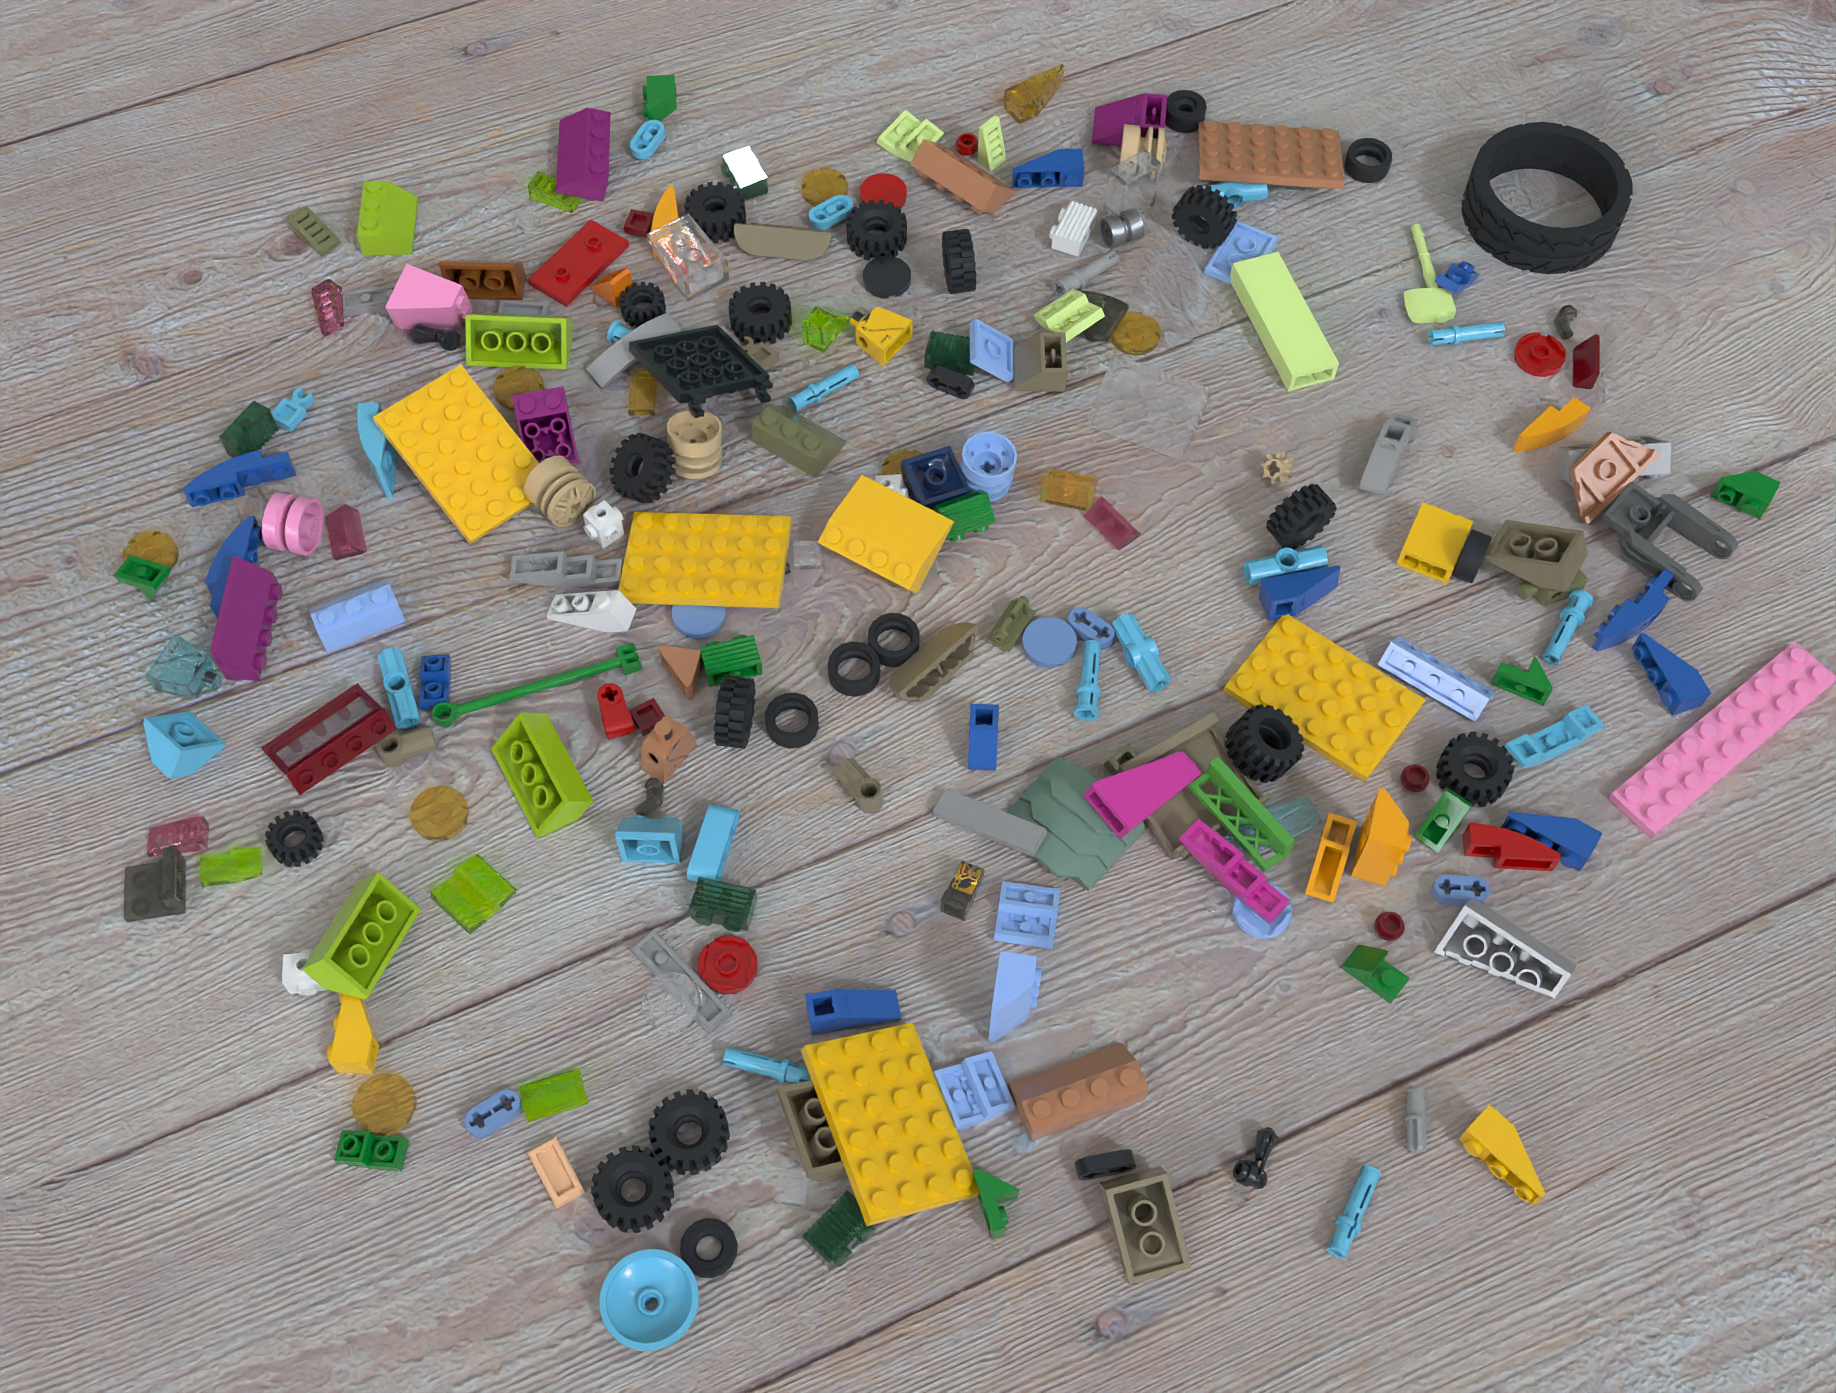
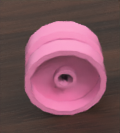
M281 491L274 493L268 501L262 521V535L266 547L281 552L289 550V552L297 555H311L317 548L323 531L324 513L320 500L308 496L297 497L292 493Z

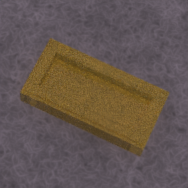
M632 370L628 405L629 416H655L658 381L648 370Z

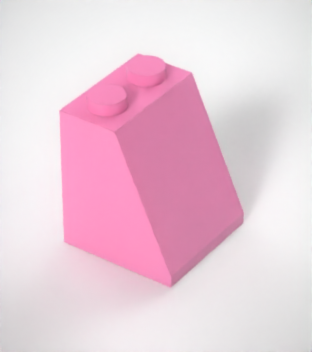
M406 264L385 306L394 324L399 329H412L418 323L430 328L462 327L465 322V314L472 313V305L462 285Z

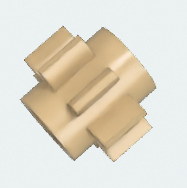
M1284 451L1278 452L1277 455L1273 453L1267 454L1268 461L1261 464L1264 467L1263 478H1272L1271 484H1278L1280 480L1288 482V475L1295 472L1291 463L1294 459L1285 458Z

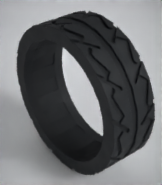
M1550 122L1515 125L1493 135L1480 148L1463 194L1465 198L1462 200V217L1474 241L1487 253L1493 254L1492 257L1506 265L1541 274H1561L1568 271H1577L1597 262L1612 247L1632 200L1630 195H1633V182L1629 170L1625 169V163L1617 152L1605 142L1599 141V138L1584 130ZM1520 169H1538L1554 172L1582 186L1596 201L1602 217L1592 223L1579 227L1560 228L1537 224L1518 216L1508 209L1495 195L1490 185V180L1500 174Z

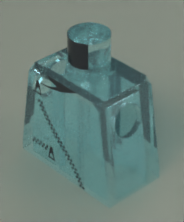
M174 634L145 675L154 690L192 699L197 698L204 687L216 690L222 682V676L215 673L216 665L210 655Z

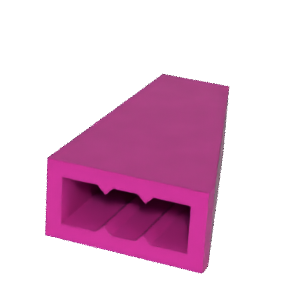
M1182 751L1098 780L1088 788L1083 796L1121 840L1187 788L1202 773L1197 768L1196 763Z

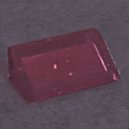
M1102 496L1083 515L1119 551L1141 535Z
M344 504L326 516L333 559H345L367 552L358 510Z

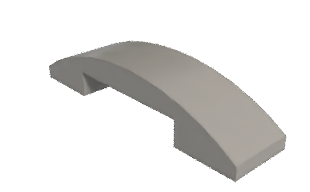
M668 313L660 315L637 327L610 346L587 368V372L603 390L623 376L622 371L638 361L629 352V342L682 332V330Z

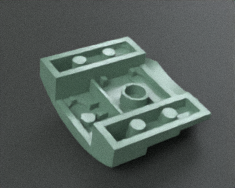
M1057 756L1039 774L1038 779L1019 797V800L1007 813L1046 828L1047 835L1034 857L1056 877L1072 878L1089 891L1144 833L1145 824L1142 822L1120 840L1083 796L1088 788L1098 779L1074 763Z

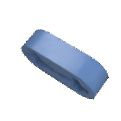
M1078 607L1070 611L1068 624L1073 628L1076 636L1085 642L1088 640L1100 642L1101 650L1112 646L1115 631L1109 623L1085 608ZM1081 619H1084V620H1085V623H1083V622H1080L1079 624L1075 623V620H1078V621L1081 620ZM1097 634H1107V637H1101V639L1097 638Z
M1446 874L1437 877L1431 887V894L1435 901L1445 905L1465 906L1471 897L1483 904L1490 894V887L1487 881L1481 877ZM1443 884L1446 885L1448 890H1451L1449 894H1445L1444 889H1440ZM1472 886L1476 887L1477 892H1481L1479 896H1475L1474 892L1470 891Z
M504 1089L467 1112L464 1119L465 1127L473 1137L484 1138L516 1119L522 1111V1101L513 1090ZM506 1099L512 1102L513 1108L510 1111L503 1108L502 1102ZM478 1116L485 1119V1126L482 1128L475 1125L476 1121L474 1119Z

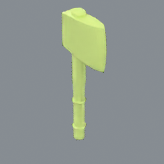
M1414 224L1411 227L1413 240L1416 244L1419 255L1418 259L1422 265L1427 288L1404 291L1405 307L1411 321L1414 323H1445L1448 320L1454 319L1456 313L1454 301L1449 290L1440 288L1439 284L1435 283L1437 276L1430 260V253H1428L1424 239L1425 234L1422 232L1420 224Z

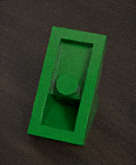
M129 555L114 574V577L121 583L139 588L149 600H152L167 581L171 568Z
M1536 657L1533 658L1526 672L1514 665H1507L1501 662L1490 684L1542 706L1546 703L1553 689Z
M1448 788L1414 836L1439 853L1460 827L1461 821L1473 805Z
M1358 944L1341 968L1391 1004L1410 978L1385 961L1389 951Z
M980 1169L973 1170L972 1175L979 1191L977 1197L991 1239L1003 1237L1005 1225H1008L1009 1222L1004 1206L998 1207V1204L1017 1199L1019 1189Z

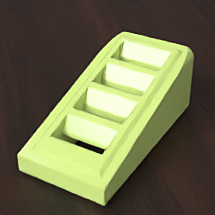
M996 115L979 127L978 163L989 171L1003 163L1006 158L1000 120Z

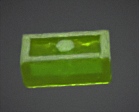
M580 1068L519 1086L522 1107L528 1122L588 1104Z

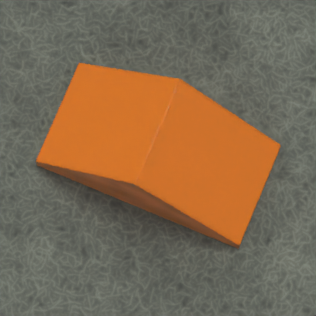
M628 268L607 273L590 287L596 294L617 309L620 307L619 298L621 297V292H626L625 288L628 285L633 288L631 272Z

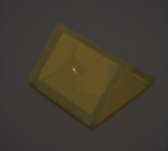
M1047 468L1042 475L1039 502L1091 512L1099 477Z

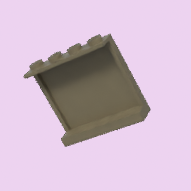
M1214 712L1120 765L1115 773L1116 775L1183 751L1187 757L1196 763L1197 768L1202 773L1199 776L1201 777L1207 773L1209 762L1219 756L1266 809L1267 806L1265 804L1272 797L1270 793L1263 796L1255 783L1250 779V776H1244L1240 773L1241 770L1238 767L1235 768L1232 764L1234 761L1227 755L1229 749L1225 747V740L1216 729L1219 719ZM1211 781L1200 787L1205 794L1217 796L1218 789ZM1189 786L1145 820L1171 860L1180 855L1183 859L1192 855L1179 841V838L1197 819H1200L1219 835V832L1224 830V827L1191 792ZM1220 803L1219 810L1224 815L1236 816V809L1233 805Z

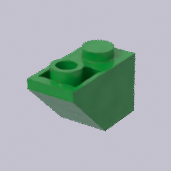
M674 75L646 76L647 86H642L643 100H647L646 103H643V116L648 117V120H658L661 122L677 109V91Z
M1757 471L1721 477L1711 497L1760 519L1770 505L1781 482Z

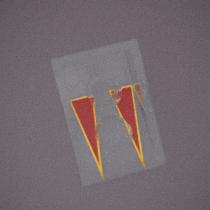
M689 214L646 234L673 284L687 301L729 281L728 260Z

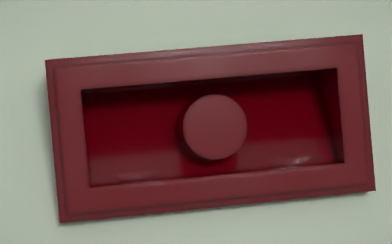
M1594 334L1573 349L1572 385L1575 388L1591 390L1600 374V337L1598 334Z

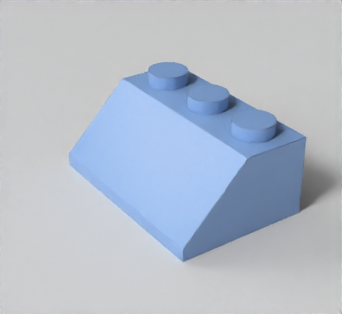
M387 578L309 608L313 623L327 652L405 622Z
M1000 951L988 1042L994 1043L1028 1019L1030 1008L1036 1009L1042 968H1036L1037 956Z

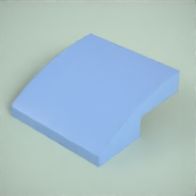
M1002 881L994 941L1053 949L1060 889Z
M992 1051L965 1058L961 1064L933 1072L957 1131L985 1122L1015 1108Z

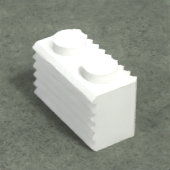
M1073 200L1070 201L1066 209L1062 208L1060 211L1058 226H1052L1049 239H1052L1051 248L1079 257L1095 227L1097 209L1087 205L1083 206L1082 203H1074Z

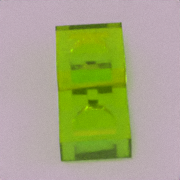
M262 847L231 848V854L200 855L201 887L231 884L262 876Z

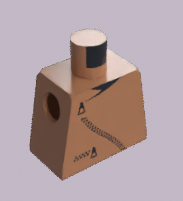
M664 716L661 721L655 724L654 729L642 742V771L665 784L697 746L690 730L669 716Z

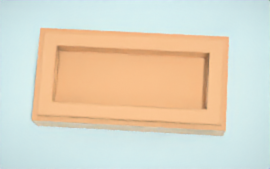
M556 1137L528 1152L557 1209L585 1193Z

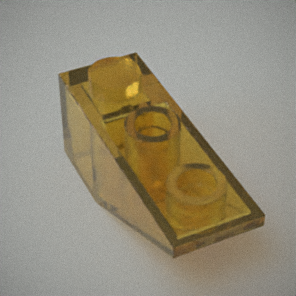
M1060 64L1005 89L1004 108L1018 124L1040 114L1063 84L1064 65Z

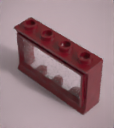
M357 683L261 748L274 768L301 795L397 730L385 708H382Z

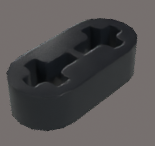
M939 365L933 366L926 377L927 383L932 388L960 399L969 398L975 387L970 377Z
M1130 1149L1087 1156L1078 1159L1074 1163L1079 1180H1091L1122 1174L1136 1168L1133 1151Z

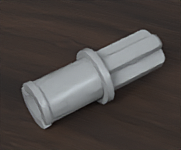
M1408 1089L1405 1091L1406 1116L1403 1118V1122L1407 1124V1148L1412 1153H1423L1427 1149L1426 1124L1429 1123V1118L1426 1117L1425 1112L1426 1092L1422 1089Z

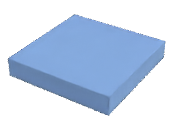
M975 318L970 322V363L1009 383L1014 379L1013 339Z

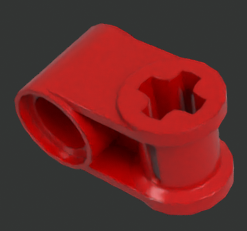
M614 683L602 685L597 692V698L607 740L635 733L633 720L629 709H627L621 688Z

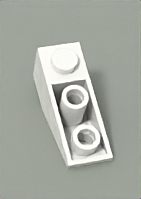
M619 590L558 594L554 596L546 617L550 620L606 633L628 631L636 608Z

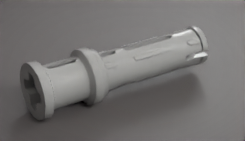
M1109 250L1083 268L1072 269L1066 277L1053 281L1052 287L1055 294L1059 298L1071 289L1078 291L1084 289L1086 282L1112 266L1119 263V256L1117 255L1111 259V256L1116 254V252Z

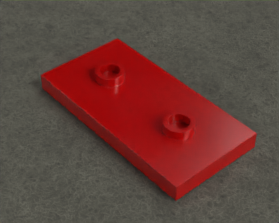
M590 220L528 278V283L533 288L567 307L629 247V242L599 223Z

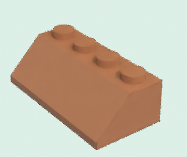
M926 139L922 140L910 163L911 166L917 169L916 174L927 180L930 177L935 181L934 185L943 191L950 190L953 192V198L962 203L967 201L972 204L970 209L981 215L984 212L995 213L1016 193V190L946 145Z
M1122 1043L1008 1083L1009 1090L1031 1142L1144 1101L1149 1090L1137 1060Z

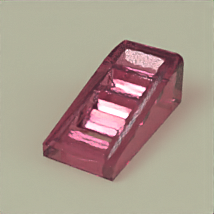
M326 279L311 289L321 333L325 337L344 326L342 287L331 279Z
M199 816L149 828L148 857L207 851L209 823L204 816ZM190 832H194V837L190 838ZM183 833V840L179 841V834ZM173 834L172 843H168V835ZM157 836H162V844L160 846H156Z

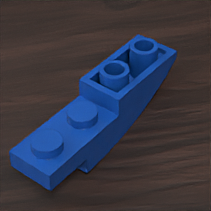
M261 450L231 458L212 467L193 479L183 490L192 507L205 506L210 503L245 496L244 487L256 486L274 480H283L296 476V471L288 452L263 457Z
M255 516L246 518L229 535L216 554L208 571L205 583L212 594L210 607L217 619L232 558L239 557L255 565L258 562L257 550L259 543L263 541L262 527L259 526Z
M1664 569L1658 578L1653 575L1644 587L1647 590L1645 595L1639 593L1634 601L1628 598L1621 607L1616 605L1607 617L1611 621L1608 624L1603 622L1593 635L1598 639L1592 648L1599 651L1619 645L1635 637L1653 623L1670 600L1668 596L1663 594V591L1674 574Z

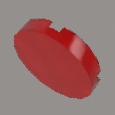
M878 173L869 176L860 186V201L865 204H869V200L873 199L874 203H879V199L884 200V204H888L890 201L894 203V208L897 206L902 208L906 202L907 187L904 181L896 175Z
M1537 332L1526 334L1520 338L1514 350V360L1518 367L1524 372L1538 377L1556 374L1561 370L1566 356V350L1559 340L1551 335L1546 337Z
M734 935L715 938V941L709 945L707 944L702 949L698 958V972L702 981L713 992L722 995L736 994L745 990L754 981L758 971L755 951L746 940Z

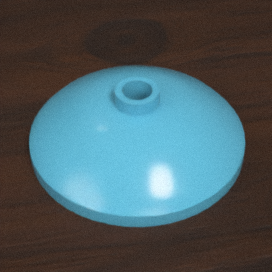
M658 1249L634 1252L620 1260L606 1276L601 1288L599 1301L601 1317L605 1327L614 1339L630 1349L655 1351L666 1348L678 1341L694 1322L699 1306V1289L695 1276L682 1259L670 1252ZM650 1300H656L658 1302V1305L654 1310H648L646 1308V1305Z

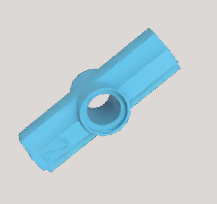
M1219 181L1218 184L1208 185L1211 186L1212 191L1216 189L1221 191L1219 195L1222 197L1226 195L1229 198L1228 204L1233 203L1235 206L1233 209L1246 201L1267 199L1268 195L1267 184Z
M1321 545L1296 551L1291 548H1283L1276 555L1245 561L1243 565L1244 576L1247 583L1254 585L1261 583V579L1328 567L1327 552Z
M1125 613L1118 616L1111 626L1114 628L1115 634L1123 646V653L1127 664L1132 669L1136 668L1149 692L1163 690L1170 684L1171 677L1159 659V652L1155 641L1150 636L1146 637L1133 614Z
M393 647L384 649L377 656L384 679L383 685L388 694L397 729L405 730L415 728L421 722L402 650L394 649Z

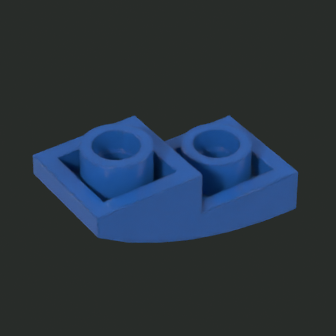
M1461 261V263L1455 262L1450 265L1447 272L1439 273L1435 283L1454 294H1458L1470 286L1478 278L1479 273L1475 272V267L1466 261Z
M450 654L422 656L419 673L421 680L420 709L430 710L438 703H450Z

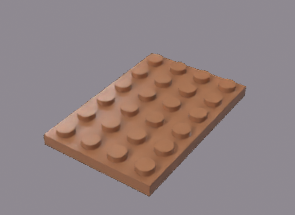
M1213 120L1201 121L1198 124L1199 180L1343 189L1345 178L1339 131L1330 128L1320 130L1309 127L1291 128L1284 125L1264 126L1258 123L1252 125L1240 124L1238 122L1217 123Z

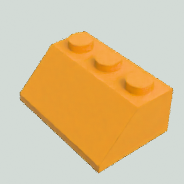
M1383 788L1378 789L1361 826L1351 877L1385 886L1390 876L1395 877L1398 865L1402 864L1404 854L1409 850L1412 835L1407 834L1409 821Z

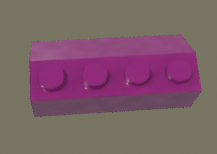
M587 107L559 121L556 193L604 201L609 178L611 112Z
M239 557L232 558L210 652L227 680L260 681L261 672L266 669L267 665L266 650L272 643L271 628L272 624L276 623L277 620L276 606L278 600L282 598V585L278 583L274 573Z

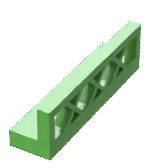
M1219 756L1209 762L1207 773L1189 784L1191 792L1263 872L1291 854L1295 840ZM1211 781L1218 789L1217 796L1205 794L1200 787ZM1220 803L1233 805L1236 809V816L1224 815L1219 810ZM1239 824L1252 826L1255 830V838L1243 836L1238 831ZM1258 845L1271 847L1276 854L1265 861L1257 852Z

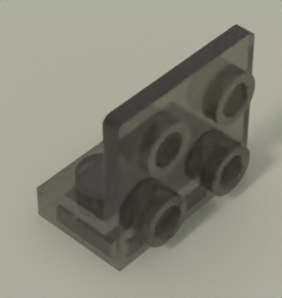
M175 845L163 847V859H160L159 862L127 866L125 868L124 920L126 922L186 913V859Z

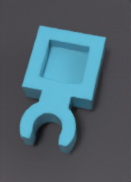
M300 387L293 392L291 400L284 398L268 415L272 423L290 432L307 415L305 408L312 406L315 401L312 393L302 398L304 393Z

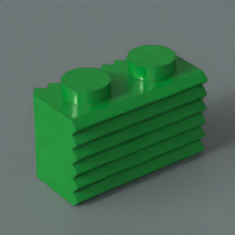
M981 489L932 506L933 511L954 521L946 537L950 541L963 539L965 537L964 533L972 530L974 533L986 531L989 529V524L996 522L989 495Z
M737 635L729 641L721 643L719 641H711L704 647H700L709 687L718 686L725 675L750 678L763 674L761 658L754 635Z

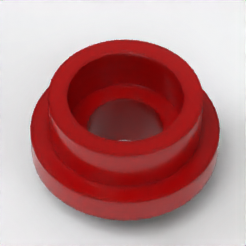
M971 133L961 134L956 141V150L963 155L976 153L978 151L976 136Z

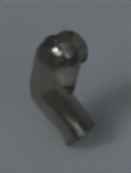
M1572 305L1563 306L1554 319V324L1563 340L1573 336L1569 322L1573 320V316L1577 317L1578 312Z
M655 777L649 778L645 782V788L647 789L646 800L634 808L637 815L646 817L663 804L664 786Z

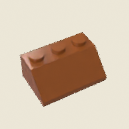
M461 259L444 260L439 263L442 277L462 285L468 299L523 300L526 275L522 261Z

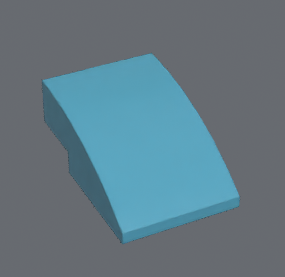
M358 403L357 425L364 451L381 490L387 498H393L398 453L373 422V417L382 412L380 404Z

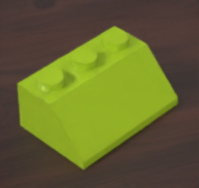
M364 181L357 238L364 256L413 255L418 197L390 181Z

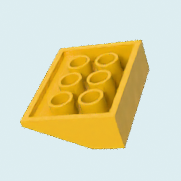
M861 475L830 517L818 543L918 594L954 521Z

